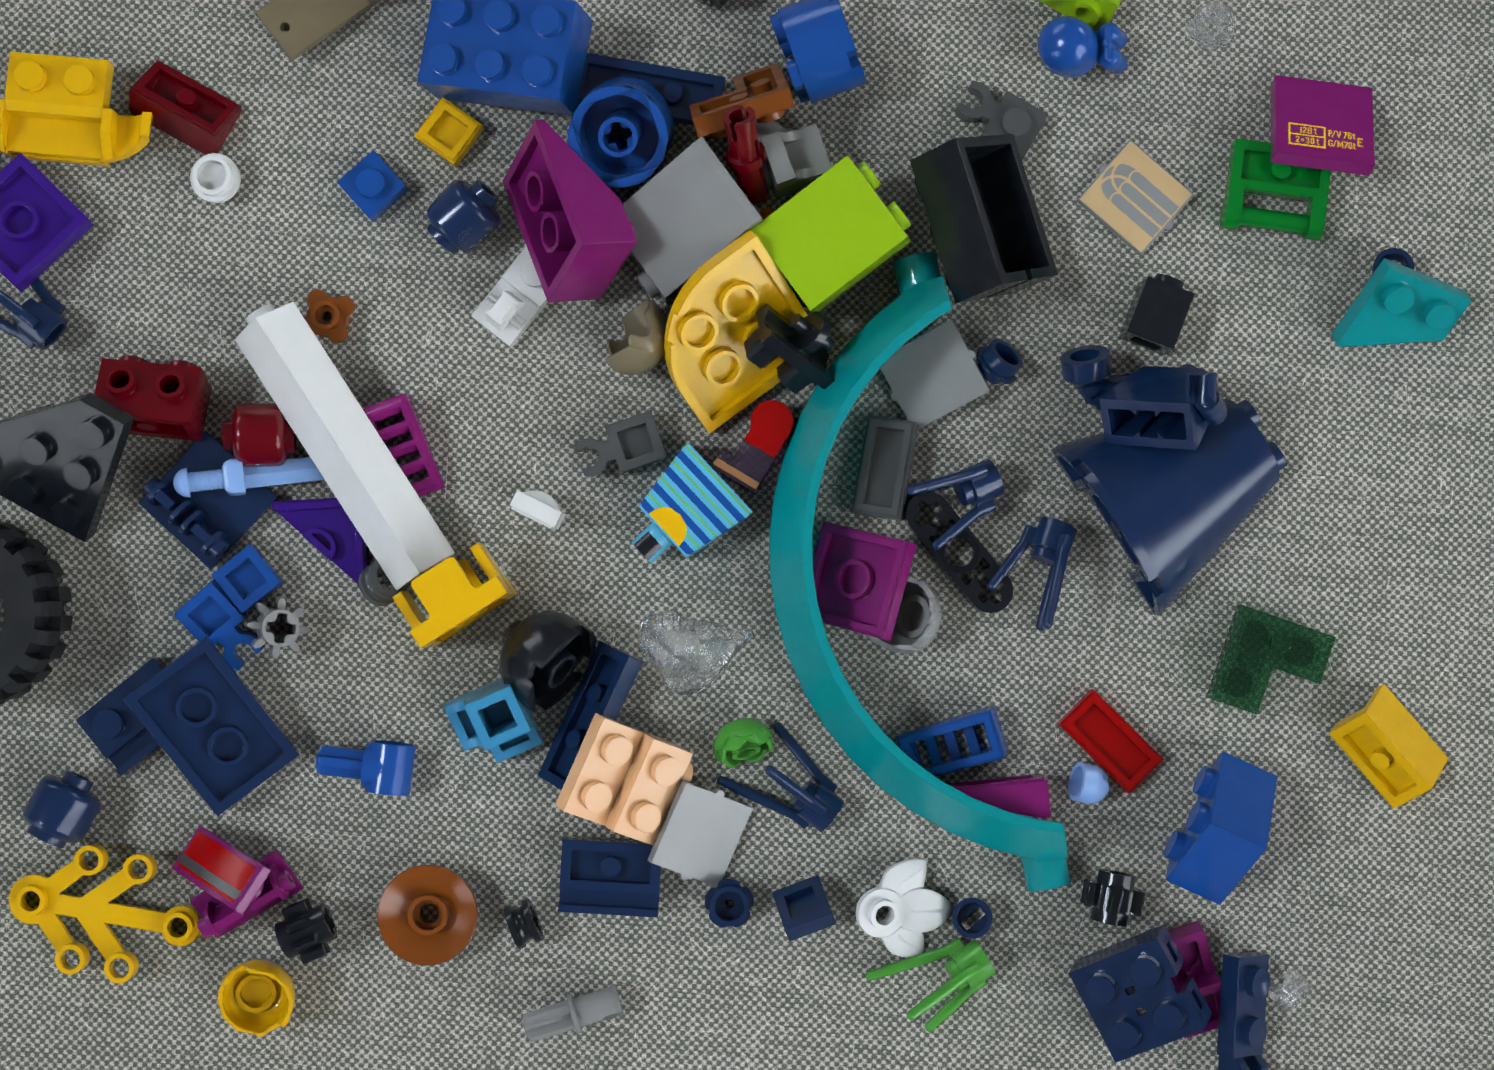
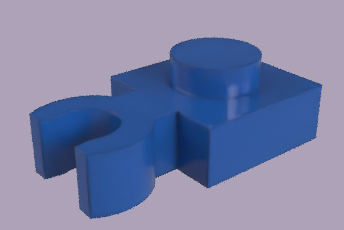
M215 579L211 580L173 614L198 641L208 636L214 645L219 642L224 647L225 659L236 670L241 669L246 663L237 654L236 646L241 643L251 646L252 641L258 637L255 632L242 630L238 626L246 618L247 614H242ZM264 645L260 648L252 649L258 654L264 648Z

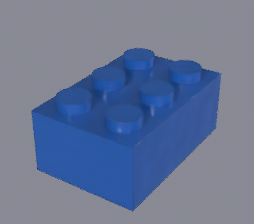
M432 0L417 82L437 99L444 97L450 101L572 116L578 106L593 20L577 1Z

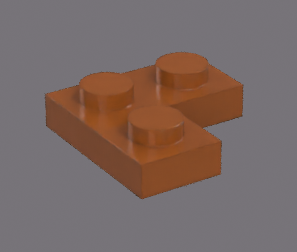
M779 62L732 77L736 87L735 91L689 105L698 138L709 135V138L712 139L727 136L722 117L724 112L734 106H744L745 119H747L745 110L747 107H751L755 111L758 123L777 120L785 115L786 109L795 107Z

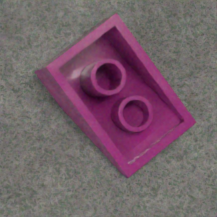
M535 120L502 182L547 302L601 299L637 243L634 225L628 220L623 204L616 194L545 120Z

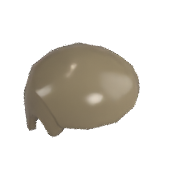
M648 299L640 303L622 319L625 338L621 342H616L612 339L608 340L610 356L605 361L613 371L625 375H638L650 371L665 357L664 335L668 318L654 300Z

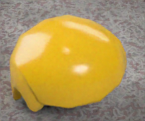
M253 959L239 964L223 977L217 1001L222 1018L236 1031L263 1037L267 1033L279 1027L284 1028L288 1024L296 1000V993L292 977L280 964L268 959Z

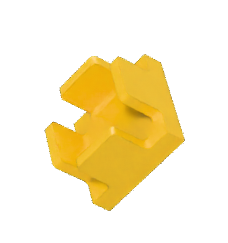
M478 542L470 547V550L489 579L484 584L468 560L462 559L458 562L454 557H448L411 582L413 590L429 613L427 620L409 592L401 591L393 596L395 603L411 626L412 630H410V633L420 648L436 647L518 594L509 578L503 575L483 543Z

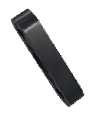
M923 492L914 496L907 503L904 511L907 527L976 610L984 613L999 612L1007 607L1013 596V585L1008 576L1004 577L1000 583L1001 587L997 590V594L1000 597L997 603L990 599L983 602L979 600L977 595L980 594L982 588L974 577L970 578L967 584L960 578L961 575L974 570L981 559L986 563L987 568L978 572L988 582L1000 567L968 527L955 538L964 539L970 544L972 557L965 566L955 567L949 564L945 558L944 550L947 544L939 550L932 548L929 537L938 533L931 524L925 523L920 526L915 521V518L919 515L916 505L922 502L925 506H930L933 503L938 506L939 511L936 513L935 518L943 528L950 521L955 524L961 518L941 495L934 492Z

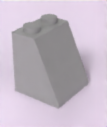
M702 137L693 142L623 203L628 220L633 223L636 232L637 243L628 255V257H632L641 269V272L635 275V277L652 300L660 295L666 305L676 299L681 288L700 266L762 221L760 214Z

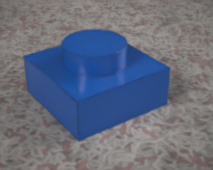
M374 150L337 181L340 187L372 222L409 190Z
M249 544L211 575L242 614H247L256 607L255 604L257 602L261 603L285 583L254 544Z

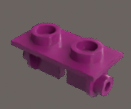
M277 849L257 860L271 871L264 881L261 894L249 904L243 915L206 891L190 899L191 904L202 917L197 921V925L205 938H209L212 935L219 938L304 889L302 883Z

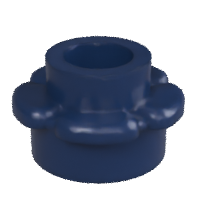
M994 339L985 348L979 347L976 352L979 361L977 365L987 381L993 384H999L1000 382L1012 384L1016 380L1014 375L1022 367L1023 362L1019 353L1010 344L1001 339Z
M735 879L719 881L718 886L709 889L705 896V907L710 911V920L715 925L723 928L727 926L739 927L745 924L750 918L749 910L754 905L751 891L746 886H740V883ZM732 899L734 901L733 907L727 908L724 905L725 901Z

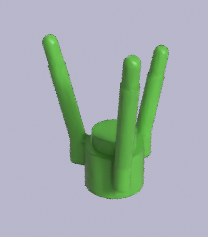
M956 938L943 947L870 970L866 973V978L872 981L950 957L951 960L945 963L944 967L951 980L920 1001L906 1015L909 1020H914L956 989H959L925 1024L926 1031L931 1032L974 992L987 985L985 980L996 974V971L975 939L963 945L960 939Z

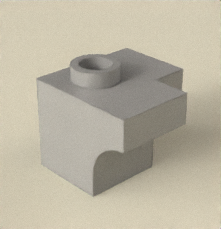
M775 120L767 123H758L756 121L759 142L764 145L767 158L766 162H763L764 175L767 186H771L775 199L803 190L832 167L816 123L801 129L792 130L780 126Z

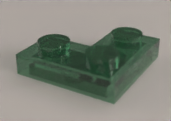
M1237 605L1206 698L1257 715L1273 669L1315 684H1320L1336 637L1244 605Z

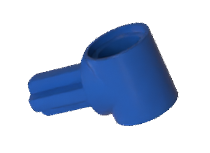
M372 740L371 743L366 745L365 750L324 745L319 748L316 757V771L320 775L360 779L361 786L365 788L366 792L392 796H409L416 745L382 740Z

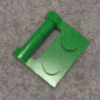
M1236 138L1231 143L1225 198L1220 215V227L1237 230L1238 226L1300 233L1303 239L1319 241L1325 225L1331 171L1271 163V143ZM1244 193L1308 201L1306 214L1243 206Z

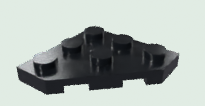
M88 393L74 397L67 402L53 406L50 404L18 413L11 418L0 420V496L86 542L96 533L135 417L98 396Z

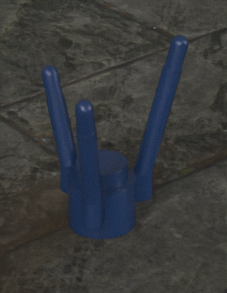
M39 278L32 282L30 286L42 300L40 302H36L31 298L20 305L0 290V304L14 314L13 321L18 325L16 326L0 318V330L18 338L30 349L37 346L39 349L45 350L65 330L68 321L61 314L66 307L50 294Z
M986 459L959 472L908 486L906 498L923 492H931L953 486L955 494L962 505L966 506L971 503L974 506L971 511L932 543L934 550L941 549L981 516L996 510L993 499L1003 495L1004 485L998 469L991 460Z
M1041 517L1037 528L1025 525L1019 542L987 584L989 590H995L1030 546L1033 549L1031 557L1041 564L1050 566L1036 623V628L1039 631L1050 629L1053 625L1068 555L1077 534V530L1071 525L1050 517Z
M775 723L773 726L774 731L817 783L815 785L809 780L803 787H800L773 766L765 768V773L795 796L792 805L797 809L724 776H719L717 783L736 794L792 819L803 829L810 824L819 832H822L835 819L844 801L834 794L837 785L824 776L781 723Z

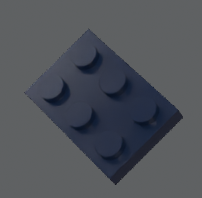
M205 636L123 698L125 703L217 816L299 755L297 748L208 636Z

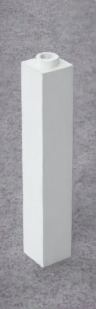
M291 302L276 309L273 308L272 304H267L248 315L245 319L248 325L236 337V343L396 591L455 554L295 303Z

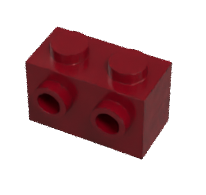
M125 355L121 356L119 360L102 358L94 395L135 417L129 435L202 441L212 387L202 368L191 362L172 360L169 364L149 363L141 357Z

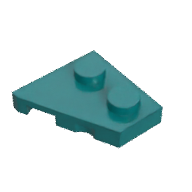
M1384 258L1331 336L1336 345L1341 347L1442 341L1472 300L1465 290Z

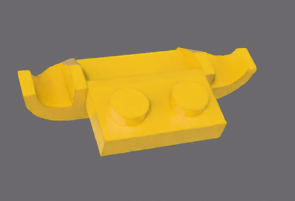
M10 51L5 97L0 99V152L13 159L22 153L28 160L109 167V163L127 159L147 146L151 136L153 114L152 112L142 111V114L137 116L118 115L113 109H109L114 65L109 60Z

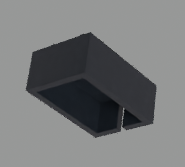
M1013 134L954 138L910 160L915 176V186L922 198L930 223V233L937 245L945 270V280L952 292L955 304L979 300L985 297L991 298L1013 294L1058 275Z

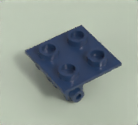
M205 431L202 441H196L161 479L153 477L145 484L142 491L146 496L139 504L212 570L272 505V502L278 499V496L267 486L246 489V495L231 496L226 493L225 489L190 492L191 497H183L178 494L174 488L173 479L179 470L187 468L188 473L222 469L225 461L235 459L229 451H224L223 446L212 435Z

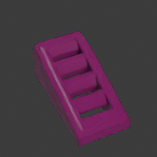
M406 393L363 409L394 459L417 450L419 451L420 459L400 466L405 476L426 468L429 477L411 484L419 497L446 488L412 398ZM403 413L405 421L381 429L379 421ZM411 432L413 440L392 448L388 447L386 440Z
M1039 774L948 783L972 798L1005 811L1039 818H1051L1048 782Z

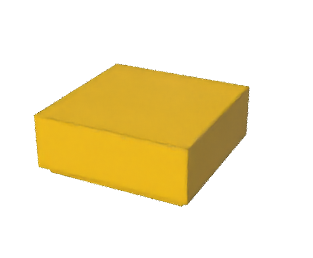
M442 97L414 137L418 142L457 168L483 132L484 127L481 123Z

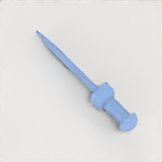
M310 457L287 459L282 466L243 467L242 462L236 459H229L223 463L222 469L188 473L187 468H183L174 476L173 485L176 492L183 497H191L190 492L225 489L226 493L231 496L246 495V489L325 479Z

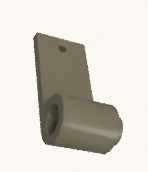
M272 0L255 13L292 62L382 0Z

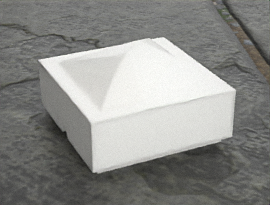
M517 490L510 503L512 510L554 531L556 529L559 530L566 514L561 512L557 502L543 491L521 492Z

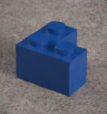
M1224 751L1211 767L1203 766L1193 785V793L1197 794L1198 797L1197 802L1189 813L1186 827L1182 832L1175 830L1166 844L1164 857L1169 859L1165 880L1220 905L1267 849L1278 776Z

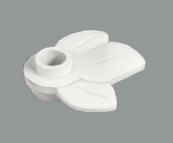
M906 859L887 868L882 876L879 887L864 893L856 907V920L860 928L872 937L881 938L887 950L900 957H912L923 953L924 937L922 933L933 931L941 926L952 911L951 903L943 895L924 888L927 864L923 859ZM882 906H887V916L882 921H877L876 913L878 909Z

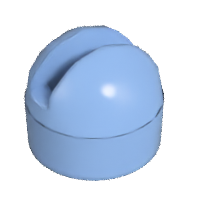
M1084 762L1076 763L1068 781L1069 798L1072 801L1085 804H1096L1104 799L1109 791L1108 777L1105 771L1096 765Z

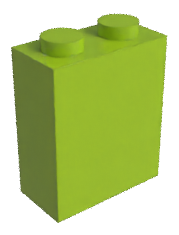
M848 155L751 229L811 312L821 311L911 242L905 230L912 224L895 201L885 206L874 191L882 185L865 161L855 166Z

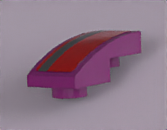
M199 825L172 869L242 915L249 904L261 894L264 881L271 871L251 856L235 848L201 825Z

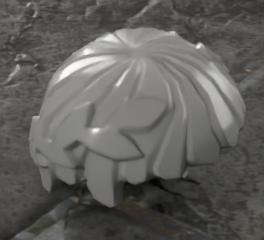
M908 576L891 641L867 635L868 638L895 653L910 654L927 647L934 640L942 620L940 601L936 592L925 580Z

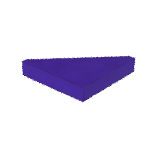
M337 498L272 502V509L280 514L306 540L358 584L360 573L365 567L370 565L369 548Z

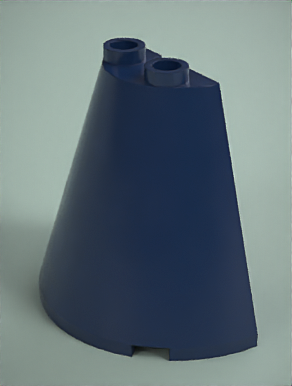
M1224 399L1227 406L1225 420L1216 426L1208 425L1196 450L1106 444L1104 432L1063 443L1051 449L1075 490L1078 491L1085 488L1136 570L1129 573V576L1154 616L1164 611L1278 482L1280 478L1279 471L1287 466L1286 459L1279 447L1272 441L1267 443L1257 428L1261 424L1260 418L1247 400L1236 404L1230 399Z

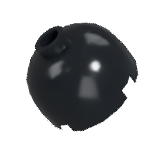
M543 611L528 616L523 621L517 620L513 622L502 637L504 645L500 652L499 672L504 684H511L520 702L532 712H536V705H539L544 710L553 707L572 690L583 676L582 672H575L574 670L581 662L583 656L591 660L596 648V636L592 630L580 621L559 612Z

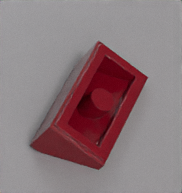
M158 60L129 89V110L132 115H141L142 111L152 112V126L205 155L220 151L242 112V106Z

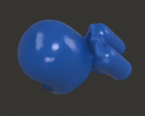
M1061 16L1046 24L1038 38V52L1042 61L1051 72L1062 77L1073 78L1082 76L1089 72L1096 64L1101 65V67L1114 74H1120L1125 71L1128 65L1127 58L1120 52V49L1127 43V35L1116 24L1111 22L1103 24L1096 31L1076 17Z

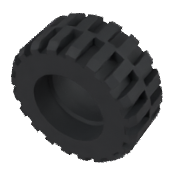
M0 524V593L4 603V622L0 632V704H3L7 699L19 698L30 692L31 683L43 682L52 672L48 662L50 659L62 657L67 645L59 641L61 631H71L73 616H64L63 603L72 602L70 587H60L57 578L64 575L58 561L45 558L48 548L38 539L26 538V531L6 524Z

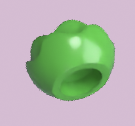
M755 718L734 720L724 725L715 738L713 746L715 759L724 763L729 768H736L742 761L759 762L764 757L766 751L773 750L772 736L774 735L764 723Z

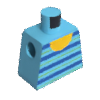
M687 443L638 506L651 519L652 523L631 543L651 564L672 544L686 558H689L747 520L753 514V511L695 449Z

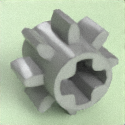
M280 596L275 600V608L268 609L266 605L257 602L255 606L260 613L257 621L245 622V626L256 629L258 635L252 641L251 647L257 649L265 643L270 644V657L274 659L279 657L280 647L287 646L290 650L298 653L300 649L295 640L299 633H310V629L300 626L297 619L305 609L298 606L291 611L285 610V598ZM281 613V621L289 623L288 633H280L278 641H274V634L266 631L267 622H275L277 614Z

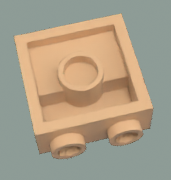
M595 713L555 806L564 812L604 825L615 833L654 845L681 781L690 782L692 779L693 765L690 760L693 753L673 742Z

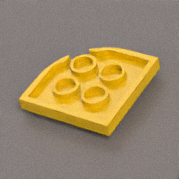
M751 230L745 232L711 257L691 275L678 293L666 323L664 352L668 372L677 390L709 434L781 382L778 378L776 367L785 360L778 356L768 366L760 369L746 357L744 342L758 328L756 312L767 303L789 321L797 313L804 318L808 316L763 244Z

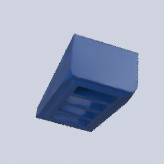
M994 705L896 736L900 749L934 776L1002 759L1008 753L1006 739ZM983 723L990 745L983 749L975 729V725ZM962 728L970 753L962 755L955 730ZM941 734L944 735L951 759L945 761L942 759L935 737ZM923 739L932 765L926 767L923 766L916 741Z

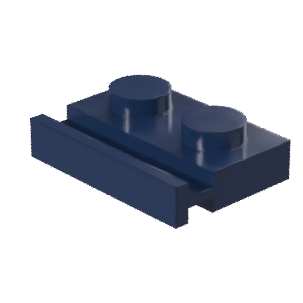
M159 657L152 658L76 719V722L106 759L109 758L117 768L116 772L119 776L129 773L161 747L123 700L125 695L165 667V664Z
M564 837L562 839L558 912L658 918L661 867L647 860L654 845L641 841Z

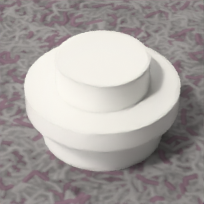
M211 153L202 156L195 162L191 169L190 182L194 192L203 200L210 203H222L231 199L237 193L240 187L241 175L237 165L229 157L219 153Z

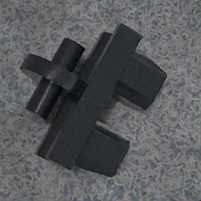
M767 303L756 312L758 328L744 342L746 357L749 361L761 369L768 366L778 356L785 360L776 367L778 378L794 394L812 382L822 389H826L835 381L834 375L826 369L829 357L828 351L834 345L833 339L828 336L831 329V321L821 312H813L805 318L797 313L789 321Z

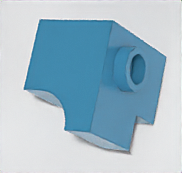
M502 678L447 701L444 704V709L464 751L482 746L484 751L490 749L496 762L499 763L543 744V737L531 711L520 702L511 684H504Z

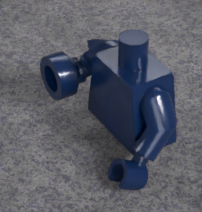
M1099 345L1080 346L1070 349L1060 356L1063 379L1076 386L1081 396L1084 397L1086 404L1095 406L1097 410L1101 411L1106 444L1196 450L1208 425H1219L1227 416L1226 403L1217 389V373H1208L1203 368L1184 364L1180 367L1146 366L1139 368L1132 374L1125 373L1106 378L1112 372L1110 351L1106 347Z

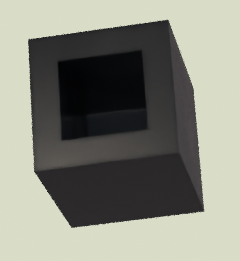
M1156 274L1155 278L1147 276L1138 284L1118 338L1161 355L1167 354L1176 345L1195 293L1182 289L1184 283L1174 277L1164 274Z

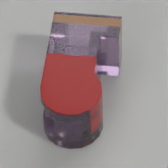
M766 400L757 405L750 418L751 429L735 455L733 456L722 449L712 465V469L717 474L754 496L793 431V415L790 409L784 403L776 400Z

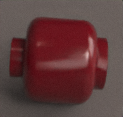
M276 403L239 404L233 412L232 421H223L224 451L233 450L234 458L242 462L243 467L282 466L286 462L288 454L296 453V434Z

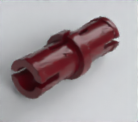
M739 105L728 109L722 117L729 143L726 159L728 167L734 172L737 185L745 195L747 191L748 200L752 205L764 202L769 195L763 169V162H766L767 159L764 145L759 142L757 135L755 111L751 107H747L745 110L747 119H745L744 106Z

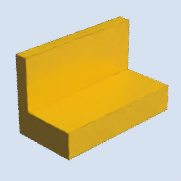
M1385 684L1376 688L1364 708L1337 722L1329 732V735L1393 809L1431 790L1449 759Z

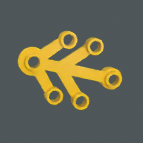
M89 844L81 847L75 853L73 861L50 877L41 874H31L19 879L13 885L9 894V907L12 914L25 924H38L57 951L55 955L57 969L67 975L83 970L90 961V952L83 943L74 941L59 915L78 919L106 960L104 964L105 976L111 982L118 984L128 981L137 974L139 962L132 952L125 950L108 924L162 933L168 943L175 946L188 945L202 934L197 925V921L202 917L192 904H179L167 912L111 902L135 884H143L156 875L157 862L149 853L141 852L130 856L124 862L123 869L83 897L63 894L62 892L84 875H94L106 868L109 862V855L107 850L99 844ZM87 851H93L98 856L96 868H90L85 864L84 856ZM137 859L144 861L147 865L148 870L145 877H139L133 871V864ZM29 891L35 892L40 898V904L37 909L31 908L26 902V896ZM175 918H181L186 922L187 932L185 935H179L173 930L172 923ZM68 950H74L78 953L80 958L78 966H71L67 963L66 952ZM117 958L124 959L128 963L129 971L127 975H120L116 972L114 963Z

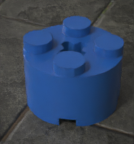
M800 0L778 9V13L769 16L785 59L794 56L793 60L785 63L801 103L810 100L811 104L867 83L839 0Z
M630 77L608 79L595 86L576 107L568 129V145L606 185L612 187L633 186L649 178L661 165L669 151L674 134L672 112L664 97L648 81ZM617 122H620L623 128H630L632 133L627 141H624L622 135H613L611 132Z

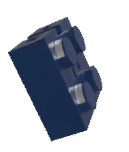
M1165 924L1077 959L1068 973L1115 1063L1202 1031L1206 1028L1212 1015L1193 977L1186 979L1180 992H1177L1171 978L1177 976L1184 960ZM1131 987L1130 993H1128L1126 988ZM1144 1006L1147 1012L1139 1014L1137 1009Z

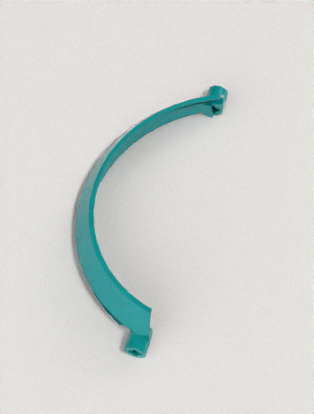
M936 253L914 254L893 262L900 296L876 314L846 344L827 369L834 375L835 381L826 389H822L818 385L816 386L799 416L785 450L774 492L769 532L770 578L775 613L787 655L803 692L828 732L864 773L881 789L912 812L944 830L987 848L1020 856L1028 891L1054 889L1071 883L1066 859L1068 858L1063 823L1045 821L1008 812L972 798L938 779L911 759L881 730L859 702L844 677L829 644L818 607L813 574V525L822 476L838 432L857 398L878 370L908 340L935 319L952 310L943 276L940 274Z

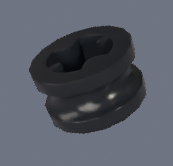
M529 898L522 900L521 906L518 908H513L512 905L504 907L505 919L517 948L522 949L526 947V942L529 939H534L536 942L544 939L539 918Z

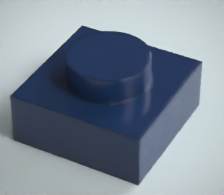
M819 875L772 892L789 942L836 924Z

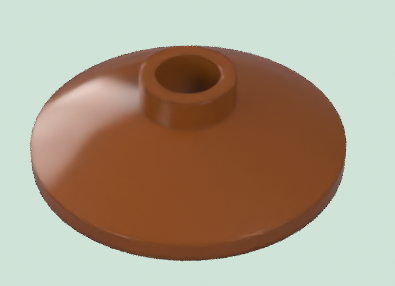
M419 865L397 875L385 888L378 905V926L386 945L401 959L417 965H438L456 957L471 941L478 921L477 902L470 886L456 872L438 865ZM425 904H434L438 908L439 917L437 920L429 921L424 918L422 908Z

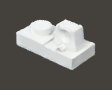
M527 246L471 315L510 348L513 347L548 303Z

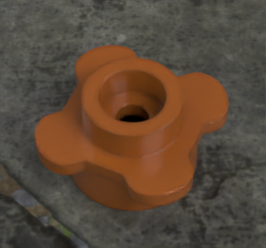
M320 289L311 291L306 299L309 308L304 318L315 335L329 338L334 344L344 342L348 337L347 329L350 324V315L355 311L354 302L347 296L339 298L327 296ZM326 312L332 314V318L329 321L323 319V315Z

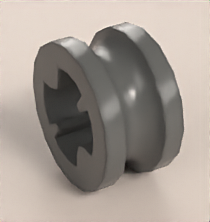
M374 560L371 565L365 567L359 575L358 584L362 595L371 604L377 606H387L393 603L394 595L401 591H407L409 588L408 584L396 591L388 579L385 584L391 585V587L385 589L380 584L383 578H377L379 574L387 576L377 560Z

